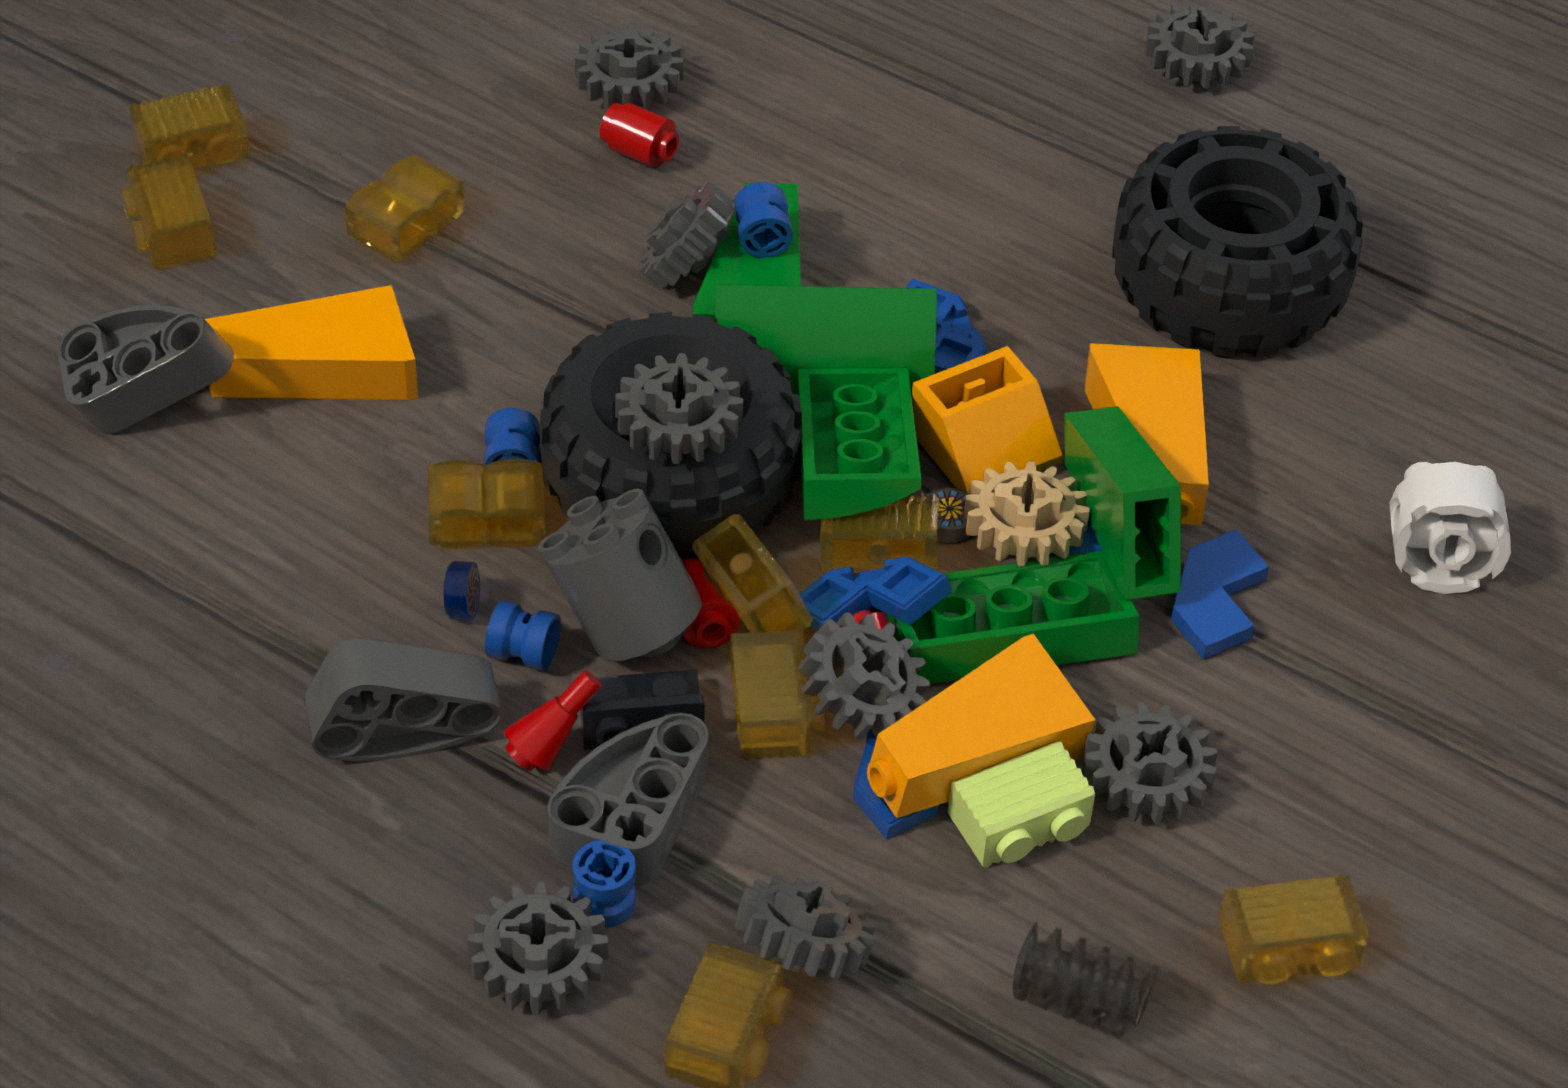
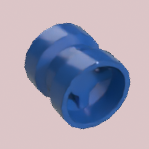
M757 182L745 186L734 199L735 217L739 223L740 245L746 253L754 257L769 258L781 254L789 248L793 241L792 225L788 217V203L783 189L776 184L768 182Z
M505 408L490 415L485 423V444L487 446L484 452L485 474L494 483L505 487H520L531 483L540 473V451L538 449L540 444V422L535 415L519 408Z
M500 600L488 624L485 638V654L487 657L506 661L511 657H521L526 667L546 671L554 658L561 632L560 615L545 610H539L531 615L523 610L521 604Z
M594 840L583 845L576 852L572 862L573 902L575 903L582 898L588 897L592 903V915H603L605 928L617 926L625 922L633 914L636 905L634 883L636 879V865L634 855L629 848H622L601 840Z

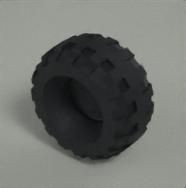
M1219 126L1217 130L1207 132L1198 129L1178 135L1177 141L1173 144L1169 142L1160 144L1148 154L1147 159L1138 165L1134 178H1127L1118 204L1112 258L1116 259L1115 276L1128 303L1139 309V317L1154 330L1162 329L1171 335L1172 341L1192 349L1193 346L1212 350L1213 355L1234 357L1235 353H1252L1253 357L1277 354L1279 347L1288 345L1290 348H1295L1312 339L1314 333L1325 328L1331 318L1337 317L1345 306L1356 276L1362 247L1363 220L1360 208L1356 205L1354 193L1346 186V178L1333 163L1323 162L1319 158L1318 151L1300 141L1296 144L1281 138V133L1261 129L1260 132L1242 130L1240 126Z
M672 312L649 313V318L631 321L630 317L606 325V331L597 337L593 334L588 335L574 346L572 354L560 363L556 374L552 375L544 391L543 410L540 412V445L546 485L550 495L557 497L562 513L567 518L566 513L568 509L586 497L597 496L600 502L617 498L632 489H641L645 493L680 558L691 557L700 561L714 558L717 556V550L731 546L732 549H738L756 537V533L763 529V526L771 524L776 515L780 514L791 498L793 481L798 479L801 457L802 411L799 395L792 394L791 377L772 350L763 349L757 345L755 336L737 326L730 329L719 325L716 318L694 314L693 317L672 316ZM679 353H684L687 357V363L694 365L698 360L705 357L709 359L708 370L714 371L725 367L728 369V382L738 381L740 384V398L743 399L742 423H738V437L736 440L725 438V446L722 453H717L710 448L704 449V461L697 462L691 453L683 454L679 464H673L670 453L663 452L656 460L649 459L648 447L644 446L636 450L630 448V435L619 434L618 418L615 417V395L621 393V379L623 377L634 378V366L637 364H642L649 369L654 368L655 356L661 355L669 364L676 363Z

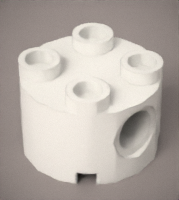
M1418 462L1406 469L1404 480L1397 485L1389 502L1395 563L1401 573L1403 568L1405 572L1410 574L1411 582L1423 590L1450 594L1480 587L1479 579L1486 577L1490 573H1492L1493 579L1502 572L1511 555V541L1504 494L1497 483L1493 470L1482 465L1473 466L1460 462L1435 464Z

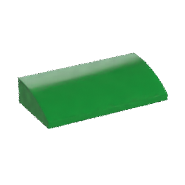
M716 284L715 318L718 319V324L730 329L737 326L755 336L757 345L763 349L772 350L791 377L792 394H798V369L908 368L911 397L913 382L934 375L937 289Z
M908 368L798 369V395L802 411L800 460L804 520L829 519L867 512L901 500L921 489V472Z
M1102 551L1069 555L1066 559L1052 557L1049 558L1048 565L1042 566L1037 560L1027 561L1024 567L1018 566L1017 563L942 573L947 576L952 592L914 623L908 625L887 614L889 622L895 625L894 638L898 642L908 638L914 642L907 652L911 658L918 657L924 659L926 664L916 675L929 680L930 684L960 680L1022 637L1031 634L1036 636L1056 666L1138 653L1140 615L1132 600H1124L1121 596Z

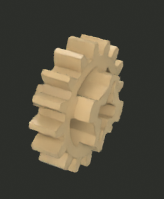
M1028 461L1025 469L1017 470L1011 462H1005L1004 473L999 474L997 471L988 468L984 473V482L980 480H973L971 482L970 495H966L964 519H967L966 533L971 536L978 535L977 548L979 550L988 549L992 546L996 548L995 559L998 561H1002L1010 554L1016 556L1018 566L1024 567L1028 557H1036L1042 566L1048 565L1049 554L1051 553L1066 559L1069 557L1070 546L1080 547L1083 541V534L1087 531L1090 508L1085 507L1086 492L1074 491L1075 479L1073 477L1058 480L1056 478V467L1051 466L1042 473L1036 470V465L1033 461Z

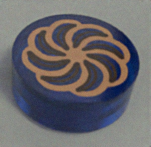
M453 561L446 570L443 596L445 611L450 619L473 620L476 617L480 600V574L476 562Z

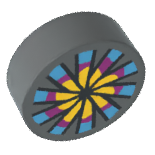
M941 488L929 493L923 499L921 505L920 525L923 531L932 539L945 543H956L969 538L971 535L966 533L967 519H964L966 495L969 494L954 488Z

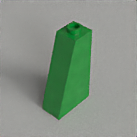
M776 184L783 189L786 195L788 217L793 230V241L789 248L779 255L759 258L746 253L740 245L739 223L736 220L735 211H733L726 227L727 235L725 240L719 244L693 304L692 317L694 314L715 318L716 284L801 286L798 184Z
M1119 406L1064 413L1065 466L1070 477L1075 479L1076 491H1085L1087 494L1085 507L1090 508L1088 519L1121 596L1124 600L1181 592V485Z

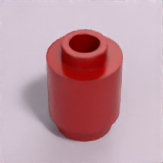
M614 103L609 107L601 122L600 139L608 143L610 150L652 168L659 167L664 161H670L677 151L679 135L676 133L675 122L635 104L626 103L621 105Z

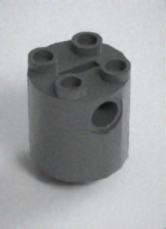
M632 489L617 498L600 502L597 496H590L572 505L566 513L569 521L557 532L543 539L538 545V551L596 652L602 658L609 661H623L639 656L642 658H652L667 652L677 644L696 619L702 607V600L698 589L645 493L641 489Z

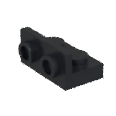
M697 669L596 677L602 684V687L580 710L584 750L595 749L626 730L671 714H692L701 719L705 724L704 696L699 690Z

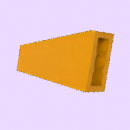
M392 285L205 319L231 346L234 352V360L227 373L209 385L212 397L411 400L418 398L415 356Z
M1090 343L1084 386L1092 409L1119 406L1181 485V525L1202 526L1209 480L1200 350Z
M1031 634L1022 637L880 732L867 767L868 781L875 795L880 798L883 797L897 819L949 802L950 784L953 781L1058 741L1063 743L1064 750H1068L1071 759L1075 761L1082 759L1088 733H1091L1096 719L1036 636Z

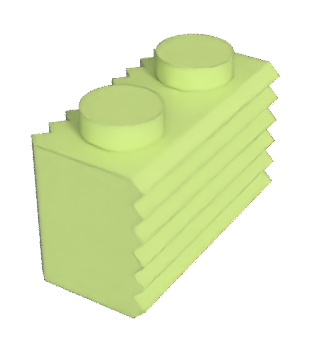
M1058 741L951 782L947 813L981 865L988 868L993 862L998 864L1001 861L1005 863L1016 862L1025 857L1036 845L1042 847L1047 841L1053 842L1057 839L1060 842H1065L1080 835L1090 825L1095 792L1093 786H1089L1087 777H1083L1081 769L1076 767L1075 760L1070 758L1068 750H1064L1063 743Z

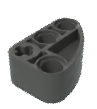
M137 305L97 315L71 328L63 336L58 347L62 382L67 401L104 434L122 431L216 382L227 373L234 360V352L231 346L201 315L183 308L165 305Z
M352 638L336 644L328 652L306 690L304 697L314 752L320 757L333 760L382 761L436 752L489 733L501 723L503 717L491 663L485 658L367 638Z
M677 713L642 723L616 735L580 760L562 779L548 802V841L550 853L555 860L572 868L574 856L583 845L594 840H601L622 848H629L635 858V886L645 885L654 880L660 873L707 779L709 733L704 722L692 714Z

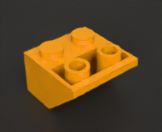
M1008 346L913 382L912 405L916 438L957 489L970 495V487L973 480L984 482V473L988 468L997 471L999 474L1004 473L1005 462H1011L1017 470L1025 469L1028 461H1033L1037 471H1043L1051 466L1062 463L1063 455L1038 380Z

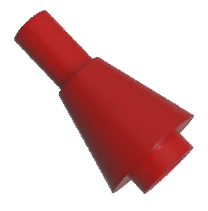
M695 558L687 559L683 564L701 595L702 607L696 619L683 636L688 643L698 648L708 649L721 646L731 640L737 633L740 626L739 614L714 585L708 581L701 561Z
M583 670L559 697L555 696L505 728L504 733L509 740V743L505 746L508 754L526 770L533 771L535 767L549 771L578 718L577 713L602 687L600 681L589 671Z

